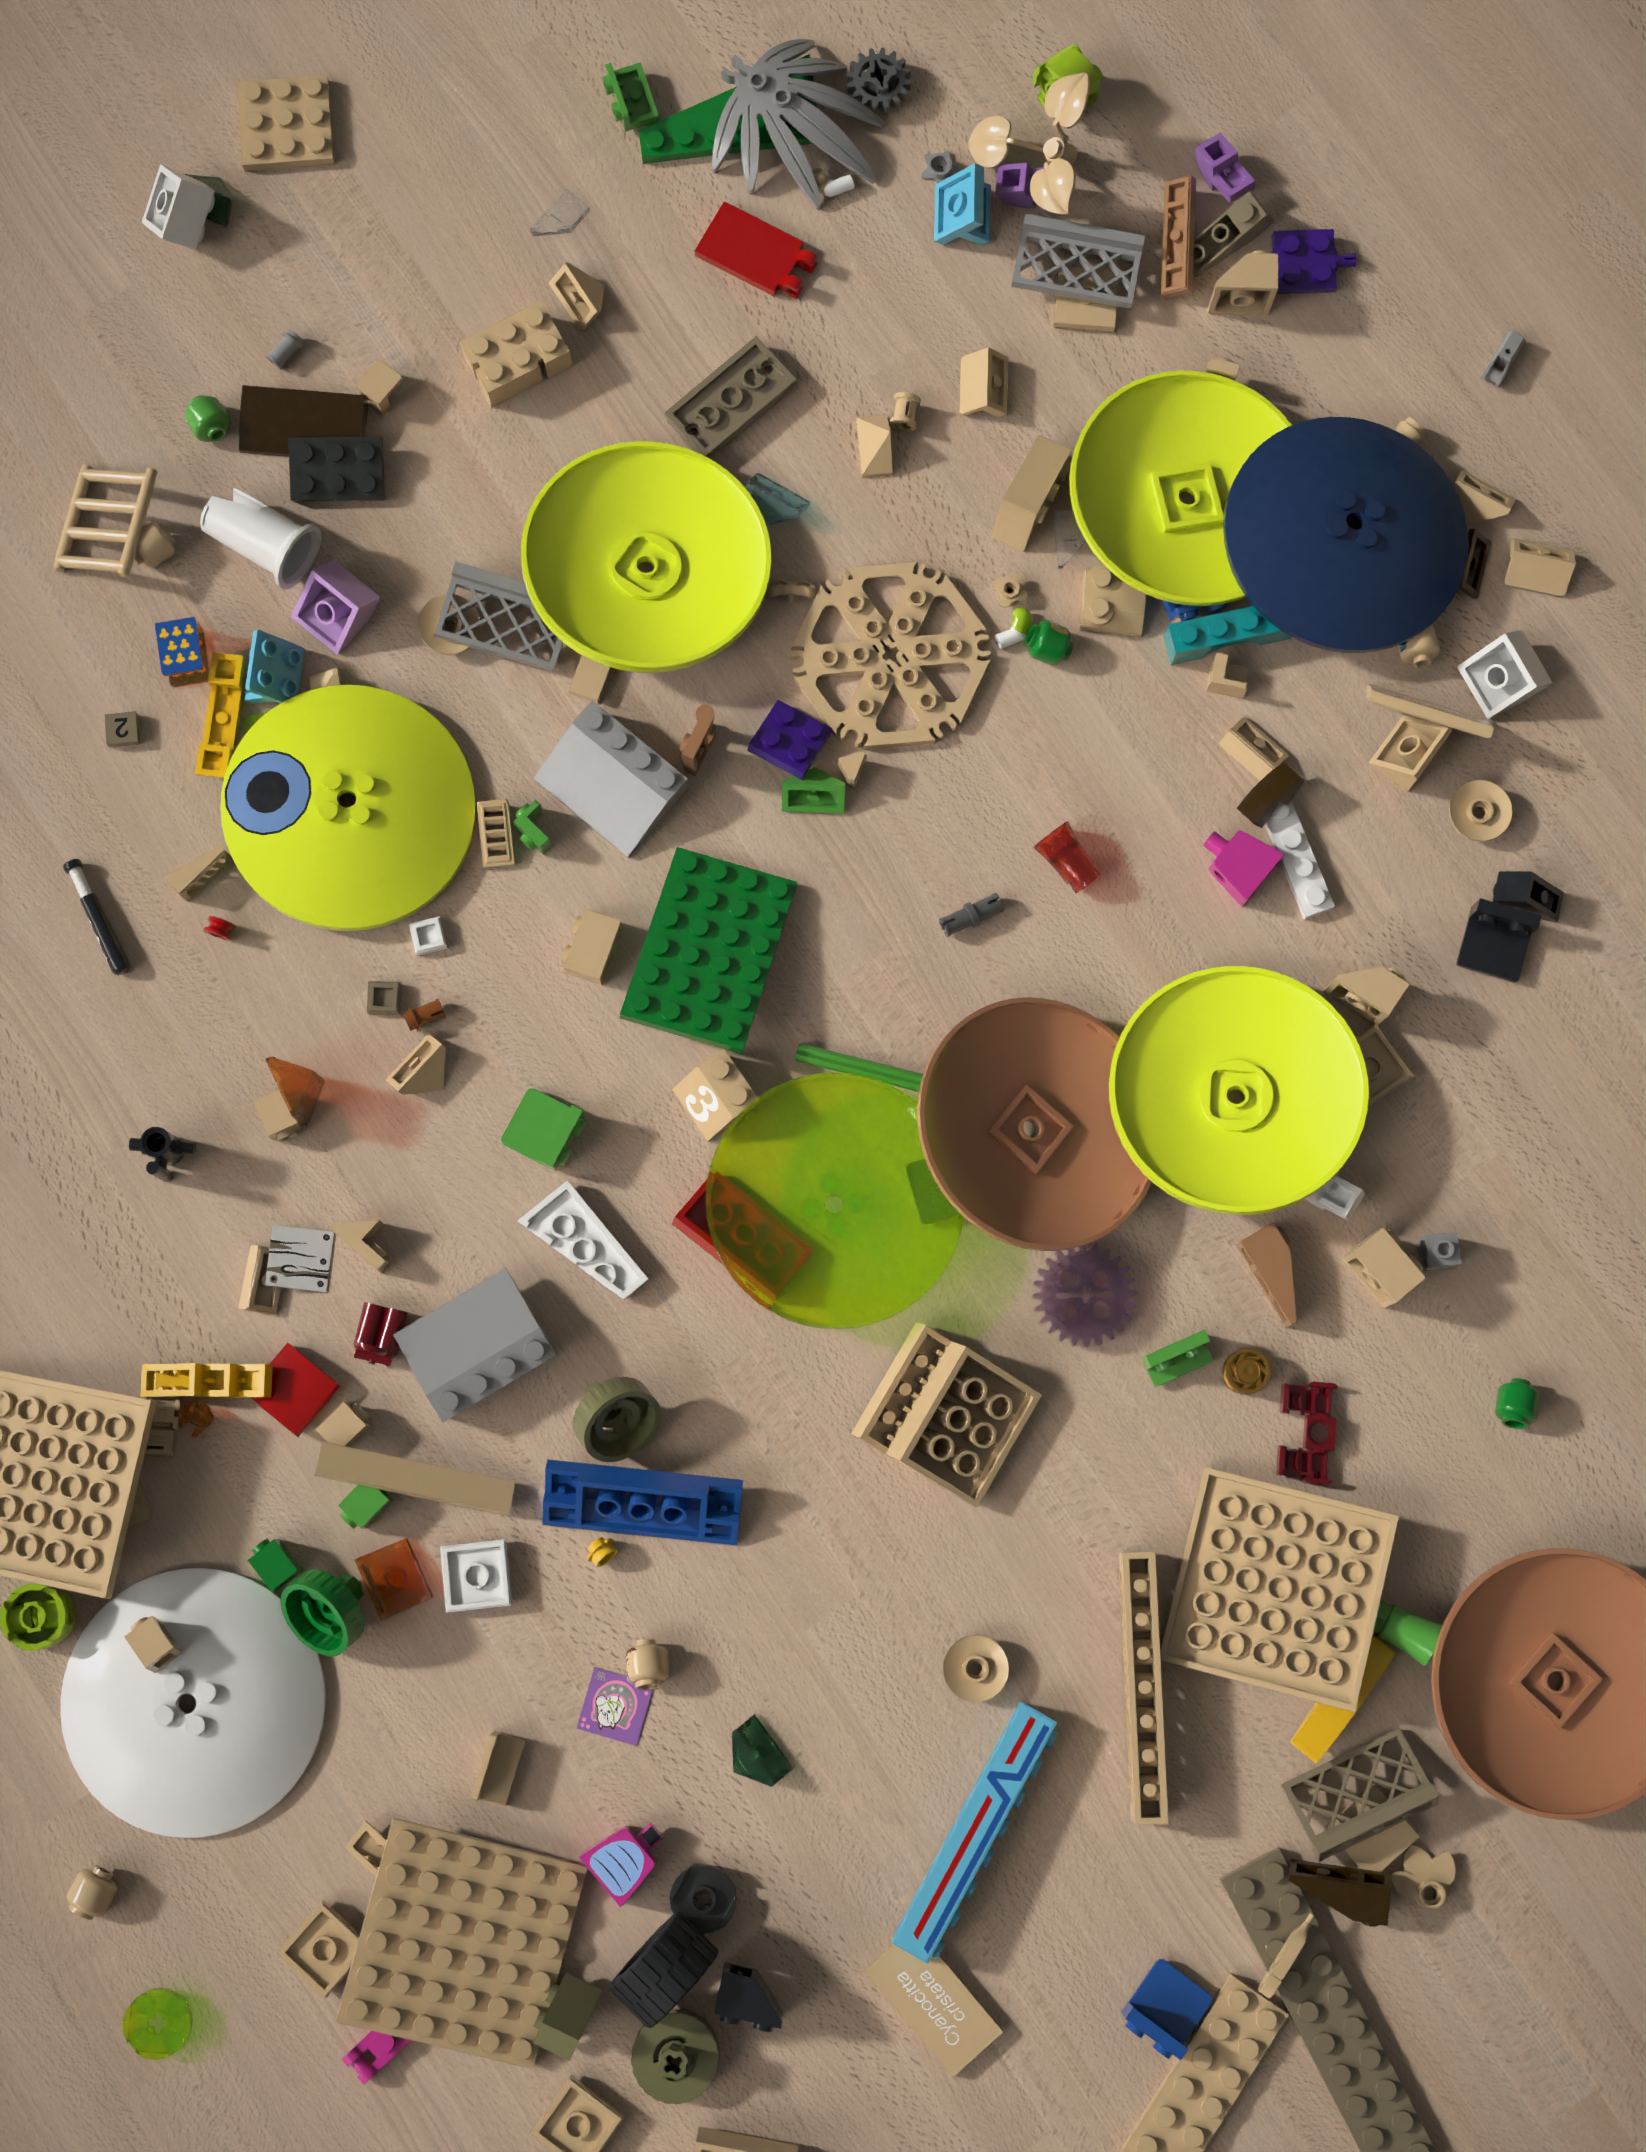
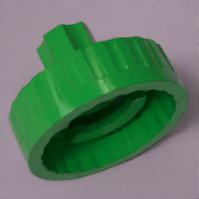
M307 1570L283 1590L281 1595L282 1613L290 1629L307 1647L325 1656H338L349 1648L364 1632V1614L358 1602L364 1595L361 1588L362 1584L354 1576L351 1577L344 1574L338 1579L323 1570Z

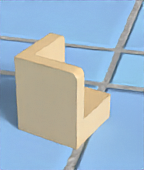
M378 359L355 387L358 394L365 395L368 404L384 416L391 408L388 396L402 382V377L382 360Z
M1216 653L1211 663L1206 691L1243 698L1248 688V683H1246L1248 667L1227 663L1228 655Z

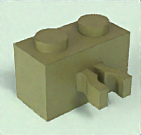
M566 1972L561 1984L553 1983L545 2000V2002L551 2004L549 2009L547 2010L542 2007L533 2027L538 2029V2033L533 2043L570 2061L602 1989Z

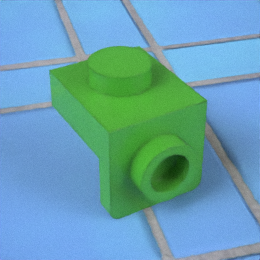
M535 800L531 805L528 803L523 805L516 813V819L513 822L516 829L522 834L520 840L531 851L537 848L544 855L552 845L550 839L533 823L543 812L541 804Z

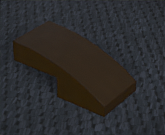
M1283 762L1256 784L1237 809L1254 825L1262 828L1279 803L1289 805L1306 779L1288 763Z

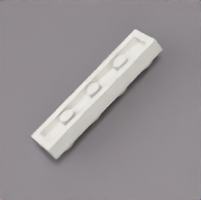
M1292 801L1288 806L1279 803L1265 823V827L1274 848L1284 854L1280 863L1301 915L1305 920L1332 910L1335 905Z

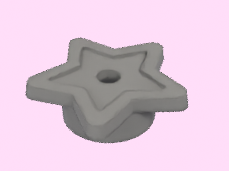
M950 151L924 155L927 168L921 175L924 180H935L939 183L960 172V169L952 164ZM937 167H942V170H937Z

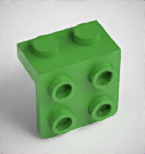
M530 1088L521 1100L502 1135L501 1141L508 1148L556 1172L559 1165L564 1166L572 1151L569 1147L573 1139L581 1136L587 1124V1121L584 1120L586 1115L582 1109L574 1105L569 1107L534 1088Z

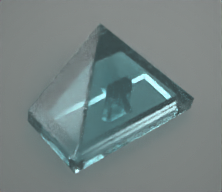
M760 473L755 474L745 484L746 490L758 505L766 526L796 518L810 505V501Z

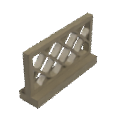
M1400 1728L1281 1784L1289 1803L1313 1846V1851L1319 1862L1439 1803V1794L1436 1788L1429 1782ZM1397 1739L1403 1750L1400 1762L1381 1756L1384 1745ZM1379 1748L1377 1754L1370 1752ZM1360 1756L1374 1759L1375 1762L1371 1775L1368 1776L1351 1770L1354 1759ZM1405 1757H1407L1411 1765L1404 1763ZM1379 1761L1398 1767L1393 1784L1374 1778ZM1349 1762L1348 1768H1345V1767H1342V1766H1341V1765H1343V1764ZM1402 1769L1415 1773L1421 1785L1411 1790L1398 1786ZM1335 1770L1345 1774L1341 1790L1322 1784L1325 1773ZM1320 1776L1318 1783L1311 1781L1312 1779ZM1349 1776L1368 1782L1364 1798L1345 1792ZM1372 1783L1391 1789L1388 1801L1379 1804L1367 1800ZM1302 1784L1316 1788L1311 1805L1298 1801L1292 1789ZM1320 1790L1339 1796L1334 1813L1315 1807ZM1395 1791L1403 1793L1397 1797H1394ZM1342 1798L1361 1804L1357 1816L1348 1818L1338 1814ZM1365 1806L1372 1807V1809L1364 1812ZM1301 1808L1309 1810L1307 1818ZM1313 1812L1332 1818L1329 1829L1318 1835H1315L1309 1824ZM1336 1820L1343 1822L1334 1827Z

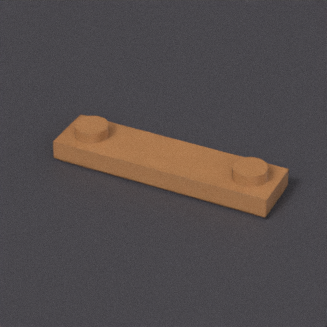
M1192 175L1167 181L1164 186L1161 296L1165 299L1193 293L1196 178Z

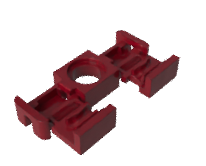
M1314 1381L1308 1383L1307 1386L1282 1384L1280 1413L1289 1414L1290 1410L1300 1411V1415L1310 1414L1304 1417L1303 1448L1298 1447V1451H1288L1287 1446H1278L1276 1475L1301 1477V1474H1306V1477L1301 1478V1481L1304 1483L1322 1485L1332 1483L1333 1480L1327 1479L1328 1452L1335 1450L1336 1418L1331 1417L1332 1389H1338L1335 1383ZM1315 1424H1322L1328 1430V1437L1322 1443L1316 1442L1311 1437V1429Z

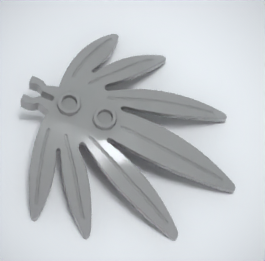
M796 39L783 42L767 51L756 62L754 67L744 65L743 61L734 55L731 59L732 67L737 69L739 73L737 71L731 72L725 67L721 71L722 80L729 84H735L737 88L727 101L717 126L712 156L713 173L718 171L734 141L740 118H742V165L749 194L754 193L760 152L757 118L761 116L782 161L798 186L817 210L821 209V199L812 169L799 142L785 122H789L802 135L842 165L870 183H875L874 173L849 137L827 115L798 95L881 128L884 127V121L859 101L834 88L812 81L790 78L791 76L848 72L847 65L821 58L793 60L815 47V42L810 39Z

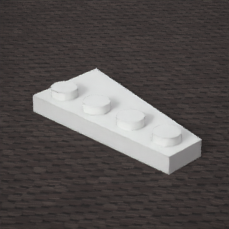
M568 1180L518 1220V1223L623 1300H626L649 1281L647 1276Z

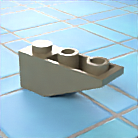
M1250 191L1194 238L1193 275L1195 277L1250 243L1275 222L1259 199Z

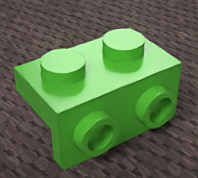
M641 62L617 70H613L611 63L605 64L607 76L602 77L607 95H613L615 103L611 104L616 122L622 121L625 132L658 122L659 114Z

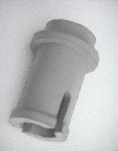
M291 329L287 333H282L283 338L266 355V358L280 370L297 349L301 351V345L304 343L303 339Z

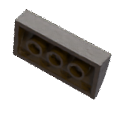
M243 385L239 422L240 453L289 457L288 438L365 437L369 404L365 395Z

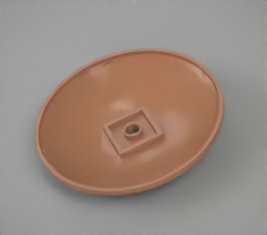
M1023 997L995 1002L973 1012L955 1025L940 1041L926 1065L918 1094L917 1122L921 1148L928 1168L941 1192L966 1220L984 1233L1009 1245L1036 1251H1060L1087 1245L1106 1236L1125 1222L1138 1208L1152 1183L1126 1152L1116 1132L1111 1115L1109 1076L1115 1047L1120 1037L1094 1016L1072 1005L1044 998ZM1024 1122H1030L1035 1126V1137H1029L1025 1134L1023 1129Z
M1570 1548L1534 1550L1506 1559L1488 1569L1463 1591L1452 1606L1438 1635L1433 1655L1431 1689L1434 1709L1443 1737L1453 1756L1464 1771L1490 1795L1520 1811L1539 1817L1557 1820H1579L1612 1813L1628 1806L1646 1794V1579L1637 1572L1609 1557L1589 1551ZM1554 1671H1558L1563 1678L1561 1687L1556 1690H1552L1547 1682L1548 1676Z

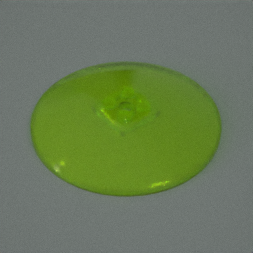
M836 1072L818 1073L789 1080L766 1091L744 1108L730 1124L719 1142L709 1169L706 1186L707 1222L714 1247L725 1269L737 1285L756 1303L777 1316L804 1326L837 1330L859 1328L889 1319L904 1311L926 1294L941 1277L958 1245L964 1217L941 1192L928 1168L918 1133V1102L912 1097L885 1082L867 1076ZM836 1196L842 1200L843 1209L840 1212L831 1213L826 1209L825 1201L829 1197Z

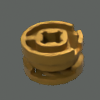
M1251 1348L1240 1349L1230 1354L1222 1367V1379L1226 1386L1232 1392L1242 1395H1250L1262 1390L1268 1383L1271 1375L1270 1364L1266 1357L1259 1351Z

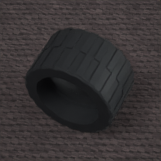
M676 1912L656 1930L610 1983L609 1990L647 2028H653L685 1997L717 1958L718 1949L681 1912Z

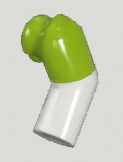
M1019 607L1015 609L1012 613L1014 618L1011 629L995 635L1000 649L1027 638L1033 623V617L1026 608Z

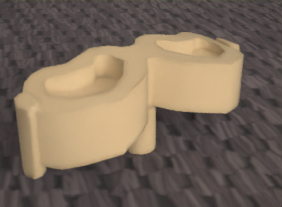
M777 580L768 585L767 598L788 595V602L793 603L794 595H803L814 600L816 587L804 580L794 582Z

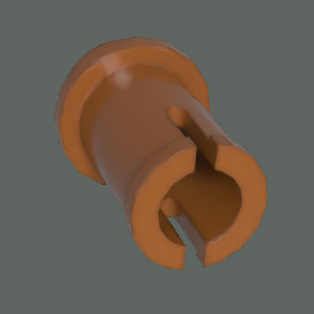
M435 999V1001L413 1010L409 1007L408 1012L403 1013L409 1030L416 1029L417 1032L420 1031L419 1027L441 1018H446L439 999Z

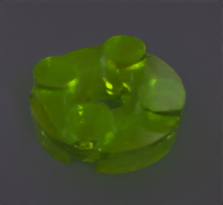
M153 1988L142 1993L129 2005L123 2017L122 2030L126 2042H129L131 2047L136 2050L134 2051L136 2054L150 2060L164 2059L180 2050L192 2031L193 2017L189 2008V2002L186 1997L168 1988ZM157 2014L161 2015L162 2020L166 2021V2026L161 2028L160 2033H156L155 2027L149 2025V2020L155 2019Z

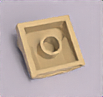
M1096 565L1092 568L1086 567L1080 630L1141 636L1146 594L1126 584L1105 565Z

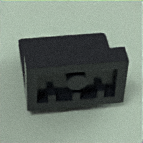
M1480 898L1471 907L1456 965L1516 983L1520 977L1530 935L1539 928L1542 916Z

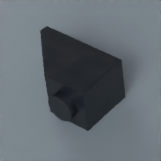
M1499 871L1497 882L1493 888V902L1540 915L1542 920L1558 922L1564 892L1532 871Z

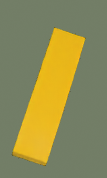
M142 1364L140 1397H271L273 1365Z
M1372 1635L1356 1711L1351 1712L1315 1702L1290 1740V1743L1314 1763H1318L1360 1708L1396 1653Z

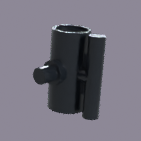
M151 1127L145 1130L141 1138H130L129 1150L141 1151L142 1155H148L155 1161H151L146 1165L147 1172L164 1182H170L173 1179V1173L167 1169V1166L179 1163L184 1154L195 1155L196 1142H184L183 1138H177L163 1128ZM166 1142L165 1147L160 1151L161 1145Z

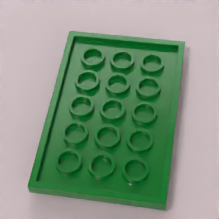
M677 847L620 1011V1019L743 1055L797 888V882Z

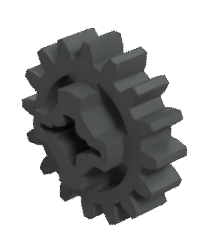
M870 48L869 56L865 57L862 53H859L858 63L851 61L850 71L846 74L847 93L852 94V98L859 102L861 101L867 108L871 107L875 114L879 108H882L883 112L888 114L889 106L892 105L895 109H899L900 100H907L908 91L911 90L910 68H905L906 60L904 58L896 60L895 51L888 56L885 55V48H881L879 54H875L874 50Z

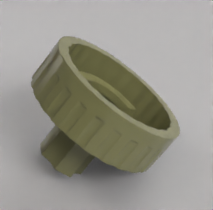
M623 1376L608 1379L603 1383L596 1382L587 1388V1394L576 1408L573 1417V1430L577 1439L593 1458L603 1462L621 1461L639 1452L653 1438L661 1419L660 1406L645 1385L635 1378Z
M672 2009L653 2028H647L643 2024L638 2031L632 2047L631 2058L634 2077H636L637 2083L644 2092L657 2101L666 2104L690 2102L701 2096L710 2087L711 2082L716 2076L720 2057L718 2039L710 2024L700 2015L686 2009ZM670 2039H681V2040L685 2041V2043H684V2042H681V2041H679V2040H672V2041H669V2042H667V2043H665V2042L668 2041V2040H670ZM669 2055H672L673 2058L681 2057L679 2067L670 2062Z

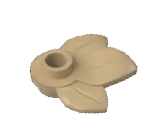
M1411 1844L1403 1856L1404 1871L1392 1873V1885L1400 1896L1414 1899L1420 1908L1427 1911H1436L1445 1904L1447 1899L1446 1888L1455 1879L1456 1870L1453 1856L1449 1851H1444L1432 1859L1422 1848ZM1428 1887L1434 1889L1435 1894L1432 1899L1424 1897V1891Z

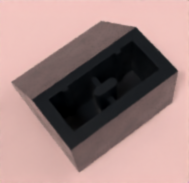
M724 1963L714 2014L720 2015V2021L739 2025L740 2020L754 2023L753 2028L765 2032H773V2028L781 2029L783 2010L759 1971L753 1968Z

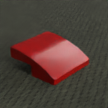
M287 1342L270 1363L273 1365L271 1397L250 1398L294 1435L299 1437L341 1386Z

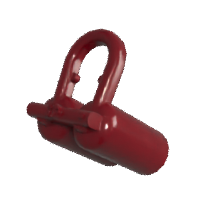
M364 1302L353 1344L356 1349L354 1358L369 1361L368 1364L372 1365L379 1363L391 1366L392 1359L397 1356L399 1345L393 1334L404 1328L408 1312Z

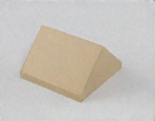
M1403 714L1369 761V764L1397 785L1409 791L1452 732V729L1445 725Z

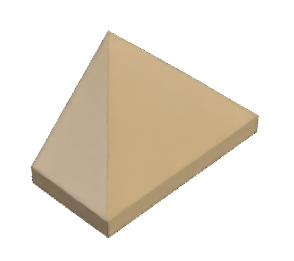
M564 263L551 279L549 285L578 329L585 331L601 312L605 285L571 263Z
M887 415L856 417L862 477L892 475L891 433Z
M1461 470L1454 483V488L1465 512L1467 525L1508 515L1516 500Z
M428 1033L387 1077L386 1081L402 1095L444 1090L446 1047Z

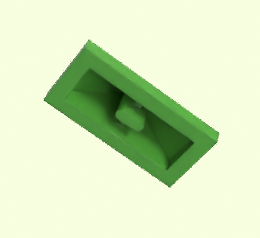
M813 767L807 771L802 780L793 776L782 781V812L844 813L845 783L824 771Z

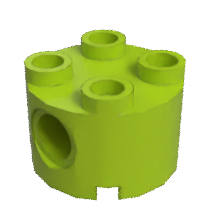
M1076 44L1062 48L1037 66L1033 72V86L1035 88L1039 85L1041 91L1037 95L1040 103L1043 106L1045 105L1047 91L1055 81L1065 76L1085 72L1090 76V90L1086 105L1088 107L1100 95L1099 82L1103 79L1100 68L1095 64H1091Z
M37 1583L26 1584L16 1588L10 1593L11 1595L4 1601L0 1609V1627L3 1635L8 1641H11L22 1650H43L59 1645L71 1635L75 1624L76 1610L68 1591Z

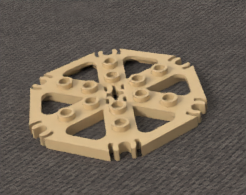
M918 561L847 567L846 572L850 575L851 580L848 579L844 571H839L838 577L843 582L840 586H834L827 579L825 586L830 594L823 589L822 585L820 586L791 646V651H793L791 652V660L800 659L804 662L801 667L792 668L794 676H801L794 677L795 683L825 724L832 728V733L835 737L841 726L843 728L840 732V740L844 741L847 734L855 733L858 736L855 742V747L857 748L862 745L863 738L868 737L863 750L934 744L936 739L941 741L944 735L939 727L941 725H948L954 732L957 725L953 718L961 726L990 664V660H987L990 658V651L978 649L979 644L988 643L989 635H986L987 629L946 574L944 580L939 585L941 571L937 570L934 577L926 578L924 576L926 564L924 563L919 566L917 574H913ZM900 577L905 582V589L888 623L863 591V583L868 579ZM937 597L947 598L965 622V628L958 633L918 636ZM834 606L859 641L817 644L812 640L811 635L823 610L826 607ZM884 647L891 652L895 650L898 652L896 654L897 664L891 659L886 661L883 659L885 657ZM967 666L970 670V675L959 698L954 702H947L942 698L922 669ZM863 675L848 708L843 712L833 710L816 686L818 678ZM893 687L919 721L917 728L905 731L882 732L876 727V722ZM930 731H933V734L936 739L932 737Z

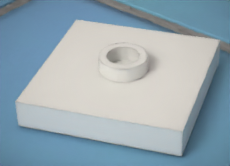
M507 1539L440 1546L446 1613L513 1605Z

